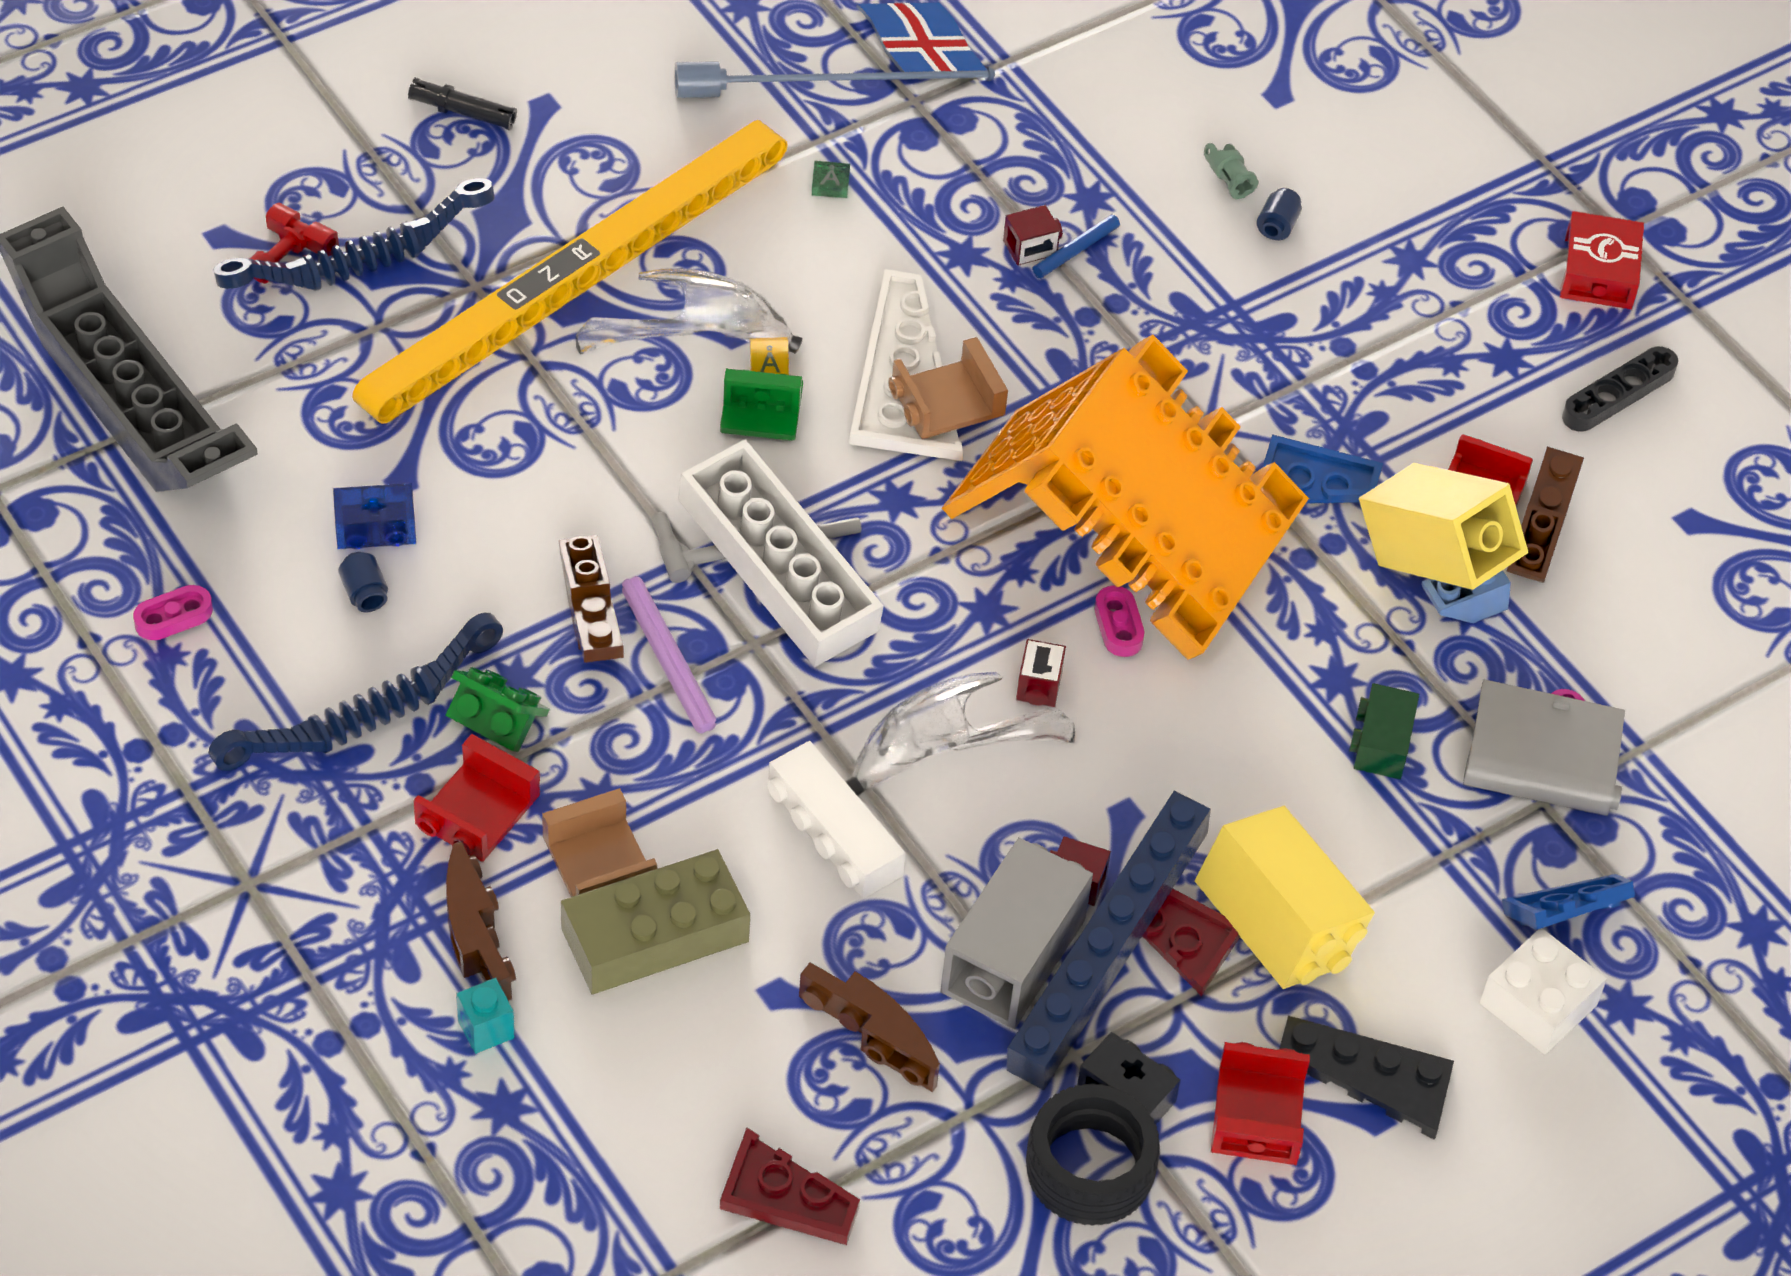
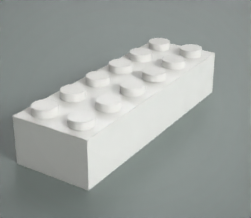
M746 439L681 473L679 502L814 667L879 631L884 605Z

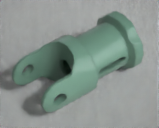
M1213 143L1206 144L1204 148L1205 159L1216 176L1226 182L1232 198L1243 199L1252 194L1257 188L1259 181L1254 172L1248 171L1245 167L1244 158L1232 144H1226L1223 150H1218Z

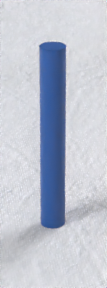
M1111 214L1034 265L1032 268L1034 275L1039 279L1043 278L1118 228L1120 221L1117 216Z

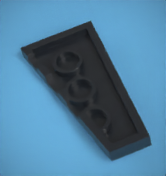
M1288 1015L1279 1049L1286 1048L1292 1049L1297 1053L1310 1054L1307 1075L1325 1084L1330 1081L1346 1089L1348 1096L1362 1103L1364 1099L1387 1110V1116L1401 1123L1405 1119L1422 1128V1134L1435 1140L1452 1073L1453 1060Z

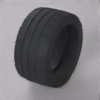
M1083 1084L1069 1087L1066 1090L1063 1089L1052 1098L1050 1097L1047 1103H1044L1030 1129L1026 1151V1167L1031 1188L1047 1209H1050L1052 1213L1057 1214L1060 1218H1065L1067 1221L1094 1226L1111 1224V1222L1124 1219L1142 1205L1153 1186L1160 1158L1159 1133L1156 1124H1154V1119L1150 1116L1146 1107L1125 1091L1122 1092L1118 1088H1112V1086H1103V1084ZM1090 1128L1108 1132L1126 1145L1134 1156L1135 1165L1130 1171L1115 1179L1101 1181L1084 1179L1062 1168L1052 1155L1050 1146L1055 1139L1072 1130Z

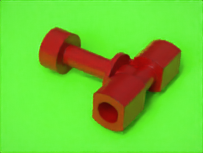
M276 203L267 211L265 217L267 229L279 234L280 241L267 253L257 251L249 259L276 263L281 261L290 251L300 253L304 248L316 254L319 250L323 249L328 256H331V247L333 245L339 246L338 232L319 222L307 225L301 221L299 212L281 203ZM254 277L260 283L266 284L269 282V280Z

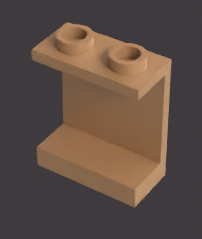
M977 337L963 340L961 361L910 375L901 358L893 361V373L888 381L890 392L894 399L900 400L904 407V415L908 425L915 427L921 439L1001 417L1006 413L1008 389Z
M620 788L542 813L543 839L571 897L657 869L655 858L645 859L626 821V799Z

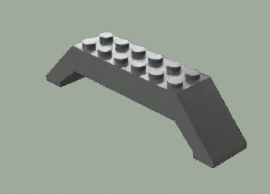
M63 206L0 234V253L42 346L155 492L189 488L258 455L256 446L237 423L225 429L219 428L105 285L83 238L82 229Z

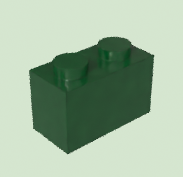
M1372 683L1369 699L1361 697L1356 721L1363 722L1362 729L1354 728L1349 752L1357 753L1353 769L1401 780L1408 755L1420 693Z

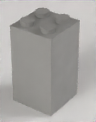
M1018 837L947 943L940 992L1015 1030L1085 921L1093 873L1085 870L1082 865L1076 862L1067 861L1048 852L1046 848L1039 844L1030 843Z

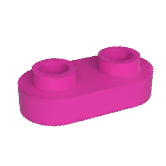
M187 585L143 601L135 608L133 613L135 630L144 639L160 640L201 625L212 615L211 595L201 586Z
M1115 585L1104 587L1096 596L1094 608L1104 645L1114 655L1120 657L1133 656L1141 650L1145 635L1135 598L1124 587H1116Z

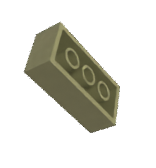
M716 849L561 900V930L593 995L749 942L750 912L719 850Z

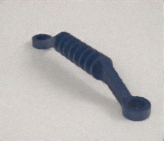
M483 178L462 182L425 218L401 223V235H398L392 226L386 229L387 240L384 239L379 231H375L372 237V245L364 235L359 237L360 249H357L351 240L346 241L345 254H343L338 245H333L331 247L332 258H329L327 253L321 249L317 253L318 263L314 261L310 254L303 255L302 258L286 264L249 258H232L222 261L213 269L217 286L224 289L238 288L248 284L255 277L317 291L322 288L321 277H324L328 285L332 286L335 284V272L338 273L343 281L349 280L350 267L355 275L359 277L363 275L362 263H365L367 268L374 272L377 270V258L384 267L391 265L390 254L394 256L397 262H403L405 257L404 249H406L410 257L416 258L425 249V246H428L433 238L463 208H477L491 203L495 198L492 182Z
M485 612L477 614L464 625L436 661L434 660L427 665L416 666L410 669L412 682L401 673L396 676L397 689L390 681L386 680L382 682L383 695L374 687L367 690L369 702L358 693L353 696L355 709H352L343 700L339 702L340 716L332 708L328 707L324 710L325 723L318 715L313 714L308 717V720L291 727V729L226 731L212 741L208 754L217 768L222 771H230L243 765L253 752L314 751L326 754L333 750L331 737L343 746L347 743L346 730L357 739L362 736L361 723L368 731L372 732L376 730L374 717H377L384 725L389 724L391 721L389 710L399 719L404 717L405 709L403 703L413 712L419 709L418 696L427 705L434 703L440 691L443 690L446 683L452 677L454 670H457L469 651L481 653L494 647L503 635V627L493 614Z

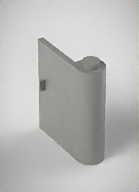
M1483 679L1463 785L1608 816L1610 809H1618L1622 793V786L1615 784L1625 710Z

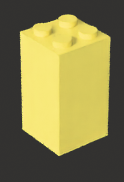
M1413 463L1358 498L1377 563L1381 567L1473 590L1529 553L1509 483Z
M1285 805L1223 825L1195 879V883L1218 911L1228 919L1239 933L1238 935L1282 989L1299 983L1307 985L1324 974L1330 972L1337 974L1343 971L1352 960L1351 954L1356 945L1366 936V928L1375 914L1374 910Z

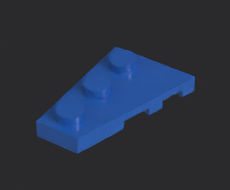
M1273 434L1263 463V467L1275 462L1309 498L1306 504L1360 503L1359 497L1378 486L1383 467L1381 462Z
M1612 874L1503 898L1502 904L1504 915L1519 921L1520 925L1538 930L1597 909L1620 906L1621 901L1635 897L1632 880L1618 874Z

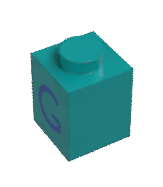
M496 978L456 993L458 1023L475 1054L515 1038L514 1010Z

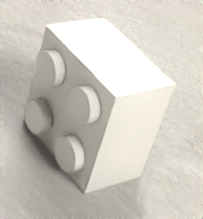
M1541 928L1488 976L1479 1004L1546 1055L1597 1006L1607 978Z

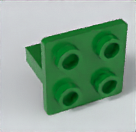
M726 368L720 432L795 440L803 391L802 376Z
M470 667L468 672L454 670L451 678L460 682V685L445 716L511 751L519 752L536 715L547 717L550 709L539 703L542 697L522 687H519L517 690L507 686L508 679L493 671L486 669L483 672Z

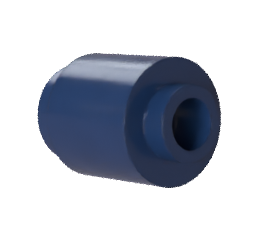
M1280 188L1271 193L1256 221L1257 228L1261 234L1272 240L1280 241L1286 239L1302 211L1300 196L1289 188Z
M354 552L346 556L338 568V573L351 604L356 606L361 612H372L380 609L387 602L388 587L375 556L363 552Z

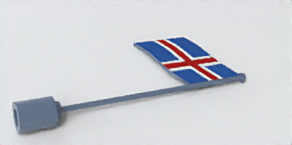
M939 2L857 4L856 8L872 24L886 54L901 72L727 76L726 68H720L719 61L675 62L674 78L676 98L720 97L721 90L727 89V83L944 78H987L988 81H991L995 77V71L991 67L986 68L969 48L955 19Z

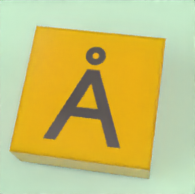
M787 337L749 338L750 371L789 375Z

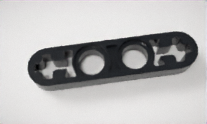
M1663 346L1650 348L1573 394L1567 399L1562 414L1564 424L1571 430L1578 432L1590 430L1668 383L1674 377L1678 365L1677 355L1671 349ZM1634 376L1639 378L1643 384L1632 385L1624 378ZM1598 393H1611L1616 397V400L1605 401L1598 396Z

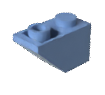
M1503 570L1473 590L1432 579L1422 581L1423 589L1441 616L1476 623L1508 610L1511 582Z

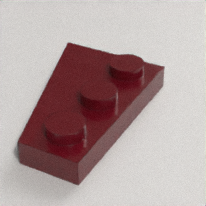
M1175 889L1171 890L1142 936L1201 996L1240 938L1239 933L1224 915Z
M749 1128L745 1130L720 1198L721 1210L843 1245L848 1243L860 1207L859 1198L820 1173H811L792 1161L790 1154L780 1148L775 1150L759 1140L757 1133Z

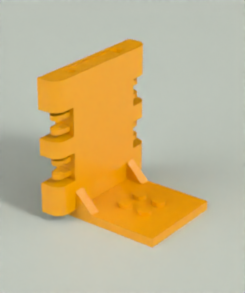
M1152 334L1137 343L1129 351L1125 348L1120 349L1017 409L941 509L953 519L1018 482L1026 484L1027 487L1024 492L1062 531L1076 525L1074 530L1082 537L1092 529L1098 534L1091 546L1097 554L1103 552L1097 560L1096 566L1116 587L1129 582L1128 586L1134 592L1143 589L1146 585L1152 589L1145 603L1153 610L1156 607L1158 608L1153 613L1150 622L1189 660L1205 652L1309 498L1275 462L1261 468L1254 474L1253 472L1256 467L1247 460L1239 467L1233 462L1240 450L1231 443L1229 445V443L1241 426L1222 406L1210 412L1202 419L1201 417L1204 412L1198 406L1191 408L1187 413L1181 408L1187 399V394L1182 389L1177 390L1174 394L1172 393L1188 373V370Z

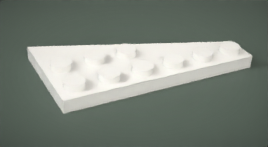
M884 270L851 426L849 444L962 461L963 448L958 438L957 429L921 439L915 427L908 425L903 405L899 399L893 398L889 389L888 381L892 377L894 360L901 358L910 375L943 366L940 352L937 350L934 326L931 325L929 305L920 274Z

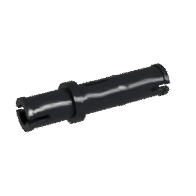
M416 77L412 80L414 84H410L408 91L409 100L435 106L439 112H455L506 128L507 130H511L515 123L517 108H511L456 91L454 86L448 84L439 86Z

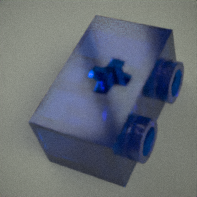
M412 483L333 488L337 549H361L380 546L396 547L416 544Z

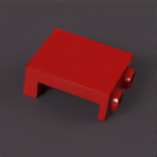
M1462 434L1458 440L1456 452L1448 470L1509 483L1517 507L1526 486L1533 459L1518 452Z

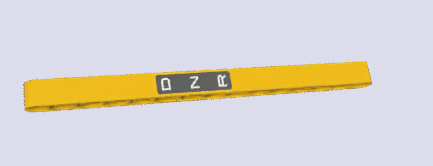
M760 120L751 122L365 376L354 388L352 394L353 401L379 423L386 424L777 164L785 155L788 146L787 141Z

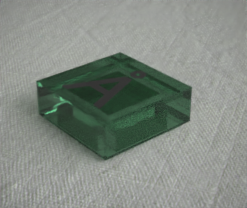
M814 161L811 195L848 198L850 163Z

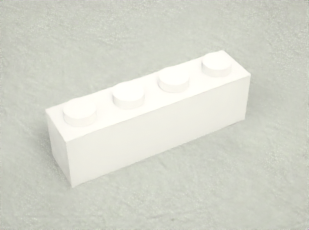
M811 741L769 762L767 788L771 797L777 803H783L790 812L796 827L801 831L805 830L814 840L818 853L824 859H830L838 869L841 880L848 888L853 887L861 898L864 899L903 877L906 852Z

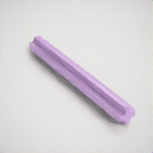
M638 576L624 580L622 592L692 725L697 732L702 734L713 730L716 727V717L643 580Z

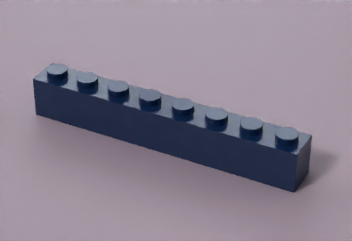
M1175 790L1173 791L1007 1049L1008 1072L1042 1090L1046 1088L1207 836L1211 808Z

